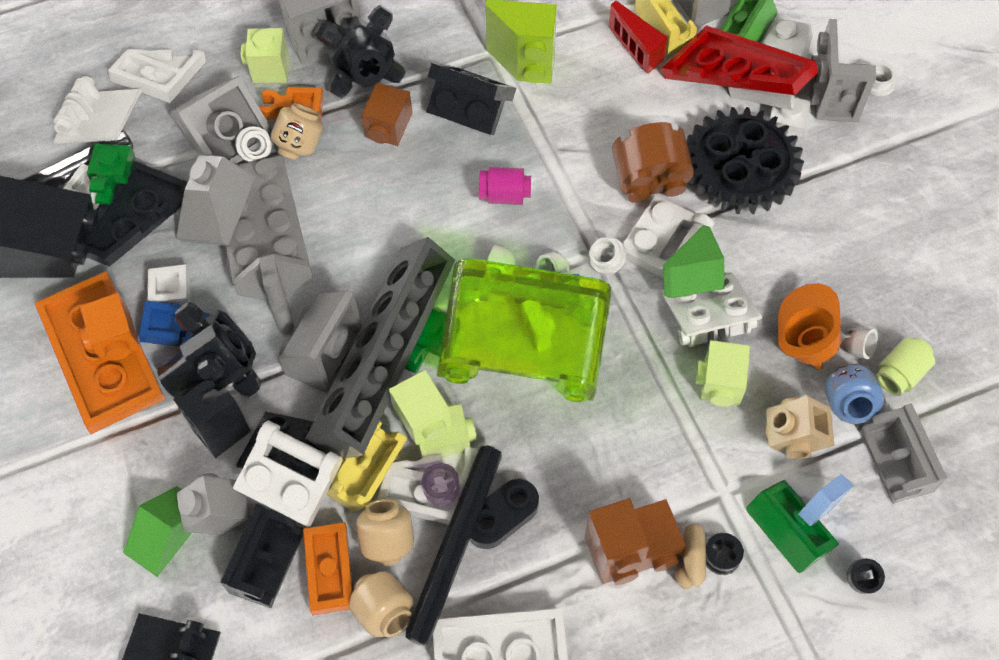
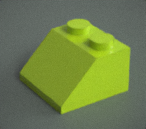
M486 0L487 52L517 81L552 83L556 46L557 4Z

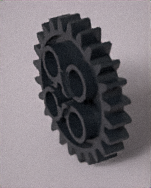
M731 107L729 116H725L722 111L717 110L715 120L705 116L703 125L696 124L693 134L687 137V146L694 170L693 177L688 181V184H698L697 195L708 193L707 203L709 205L717 199L722 201V211L727 209L729 204L734 205L736 214H740L743 206H747L751 214H755L759 204L766 211H770L772 202L774 201L781 205L785 195L791 196L795 185H798L804 160L800 159L803 148L795 147L798 139L797 135L786 136L789 126L784 125L778 128L776 126L778 117L774 116L767 121L764 119L763 110L756 116H751L749 107L745 108L743 115H738L734 107Z

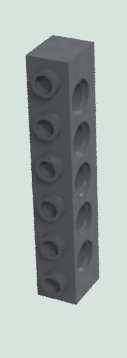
M429 237L401 248L305 438L326 454L331 451L343 459L364 455L391 398L389 389L397 385L455 262L452 256Z

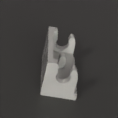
M912 403L873 416L871 418L873 423L863 426L860 432L892 503L895 504L935 492L947 479V476Z

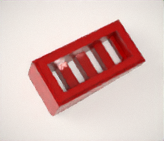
M615 0L611 3L609 28L638 65L649 74L664 61L667 36Z

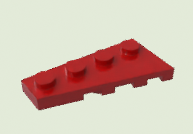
M708 25L661 68L665 79L796 95L818 73L815 60Z

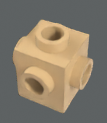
M809 396L786 398L782 401V404L766 409L767 425L765 434L769 447L785 454L787 458L795 460L805 459L812 455L811 452L835 446L831 408Z

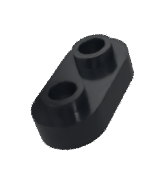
M513 479L488 496L480 512L470 542L481 549L495 548L536 515L539 508V494L536 487L527 480ZM516 493H520L526 497V500L523 503L517 504L511 500V497ZM487 518L491 519L494 525L490 529H482L478 525L479 522Z

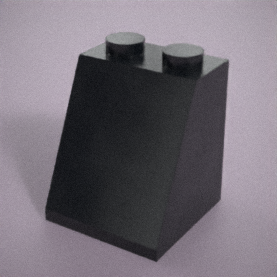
M0 176V278H74L78 264L84 265L87 258L88 243L85 242L87 233H94L98 222V211L93 209L91 194Z

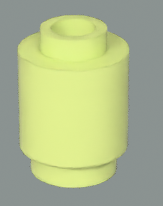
M903 338L878 365L879 371L875 374L878 383L883 389L895 396H900L903 392H910L935 365L933 349L920 338Z

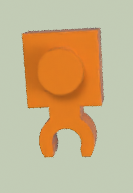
M287 87L286 95H280L273 90L262 91L261 95L264 104H272L271 106H259L266 120L277 119L282 108L291 107L293 103H298L318 112V119L321 121L324 101L322 88Z

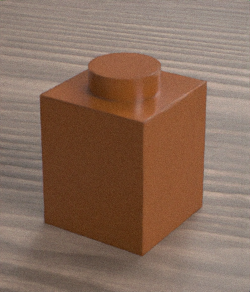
M376 83L361 115L366 138H370L372 141L380 144L399 145L413 114L410 91Z

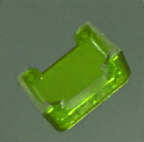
M471 258L457 261L454 265L449 289L436 376L444 377L451 383L464 384L469 379L475 378L479 370L554 381L557 382V391L564 395L566 400L571 402L592 401L596 394L610 309L611 286L609 283L596 278Z

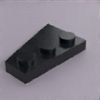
M133 160L127 184H116L112 203L102 204L98 210V222L94 233H87L85 242L88 243L87 258L109 267L182 207L184 191L188 182Z

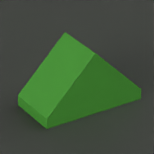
M702 225L663 265L664 296L675 298L724 289V256L709 226Z
M178 486L139 505L123 551L126 556L156 577L159 576L192 534L190 532H183L177 492L182 489Z

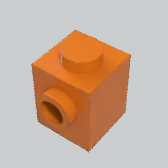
M119 293L80 305L85 328L80 329L83 344L87 351L94 350L102 363L109 360H121L130 353L141 349L130 311Z

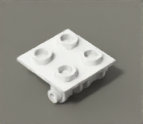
M82 76L76 79L71 92L66 96L62 108L53 120L54 129L58 132L53 142L61 144L117 140L142 92L141 89L98 92L92 78Z
M733 273L724 275V289L675 298L664 296V289L661 290V294L682 330H678V338L681 345L688 344L689 347H695V345L707 343L708 336L710 340L717 341L718 330L722 339H728L729 336L732 337L744 333L748 334L751 333V329L757 327V320L762 319V315Z

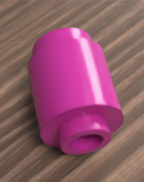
M489 167V171L480 170L479 200H488V204L523 205V198H531V176L524 175V168Z

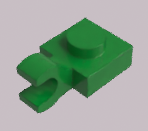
M95 144L87 175L90 179L89 191L97 193L95 197L96 204H111L116 183L127 184L135 156L131 146Z
M432 309L404 369L416 374L428 353L439 357L457 328V319Z

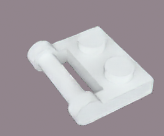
M655 194L623 243L626 249V260L663 279V265L667 261H664L661 257L679 229L683 227L689 230L677 251L702 225L709 226L712 230L714 222L705 214H694Z
M268 420L259 430L256 443L233 489L305 526H311L341 466L343 458L331 451L326 454L281 432L279 425ZM272 447L319 469L316 480L314 481L268 458Z

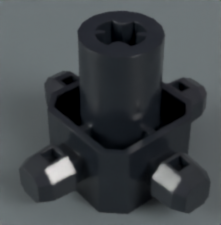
M381 5L375 7L368 16L370 21L368 23L357 16L344 19L340 27L328 20H320L314 30L318 40L328 46L329 61L334 71L338 73L333 74L329 82V90L340 98L345 97L353 88L352 81L367 88L376 85L383 78L392 83H400L406 73L402 64L393 58L395 56L393 44L387 34L383 32V30H388L393 20V14Z
M187 302L176 311L175 317L183 331H187L180 345L182 352L160 366L157 371L159 380L165 390L174 398L179 394L183 397L200 383L212 380L215 383L214 390L217 391L234 382L232 387L241 395L250 397L260 389L261 382L255 371L251 369L256 356L252 342L227 313L218 309L204 318L205 313L196 304Z

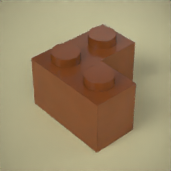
M628 498L591 510L588 513L585 540L602 584L613 581L615 585H622L635 580L639 576L638 572L654 568L655 572H660L672 568L679 563L678 559L681 558L686 545L667 499L634 509L631 499Z

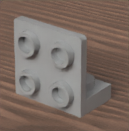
M829 19L825 32H819L818 55H812L811 60L816 61L818 73L814 76L815 83L812 84L810 91L811 105H815L817 120L859 122L876 80V66L838 63L837 19Z

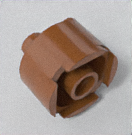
M649 123L629 130L631 137L621 142L620 137L614 141L612 152L621 191L628 196L629 202H643L651 194L664 193L665 196L674 197L686 191L685 184L693 177L694 170L683 128L679 126L677 131L672 129L671 123Z

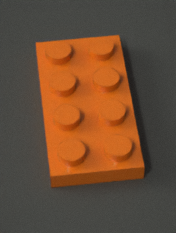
M107 271L34 303L84 425L90 434L165 400L140 341V350L130 353L121 360H109L103 363L94 350L87 351L83 344L80 329L85 328L80 305L118 293Z

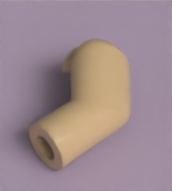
M690 524L683 530V540L686 545L684 549V566L678 567L675 572L679 586L684 589H690L692 586L699 587L706 579L705 531L700 525Z

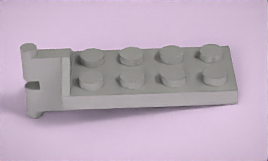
M278 155L237 165L254 176L255 179L230 244L226 246L233 285L237 295L269 301L279 331L287 334L294 329L287 298L313 275L283 156Z

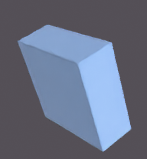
M840 474L820 489L798 515L809 526H812L829 513L854 485Z

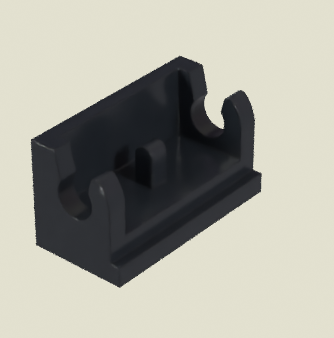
M207 380L197 385L183 397L179 394L173 400L192 431L216 459L250 433L251 430L237 402L229 392L218 396L212 403L203 402V396L215 387L214 381Z
M256 504L221 578L220 583L229 594L271 609L304 536V528L295 525L296 521L284 514Z

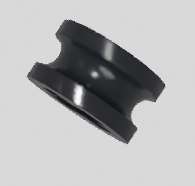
M729 533L713 535L706 544V567L717 575H728L738 568L744 556L741 542ZM723 545L731 549L729 557L733 561L729 563L727 558L723 563L715 559L717 551L713 547L718 546L719 550L722 549Z

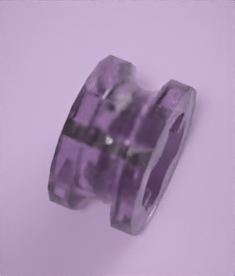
M437 463L428 467L423 473L422 487L428 501L442 506L450 504L457 498L460 491L458 473L452 466L445 463ZM443 476L444 481L448 478L451 479L447 483V491L439 493L437 487L434 491L431 489L435 485L434 478Z

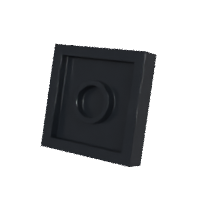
M431 63L427 77L436 81L426 112L477 131L494 135L505 101H513L516 87L455 66Z

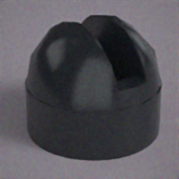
M873 559L856 560L849 566L846 572L847 582L850 587L861 594L877 592L885 581L883 568ZM872 571V579L856 581L855 574Z

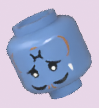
M847 364L837 368L828 377L825 394L833 414L841 421L849 424H861L870 421L883 407L884 395L875 374L867 367L859 364Z

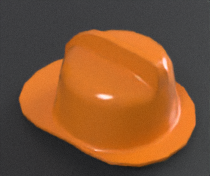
M820 283L806 284L788 294L780 305L778 313V343L780 350L785 355L794 357L800 363L813 365L817 370H822L823 362L832 358L841 346L840 302L837 293L831 287Z

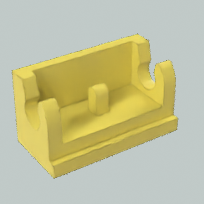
M670 0L635 1V10L640 18L667 36L666 56L679 52L696 36L697 27L694 22L689 20L686 24Z
M379 421L364 455L342 459L341 466L326 494L351 512L365 509L407 440V437L399 432H392L390 434L380 428L382 425L381 421Z

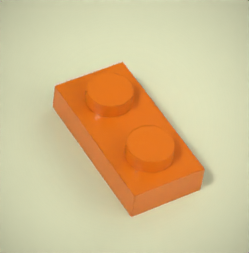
M346 523L304 528L309 606L312 616L350 610L349 601L353 593V582Z

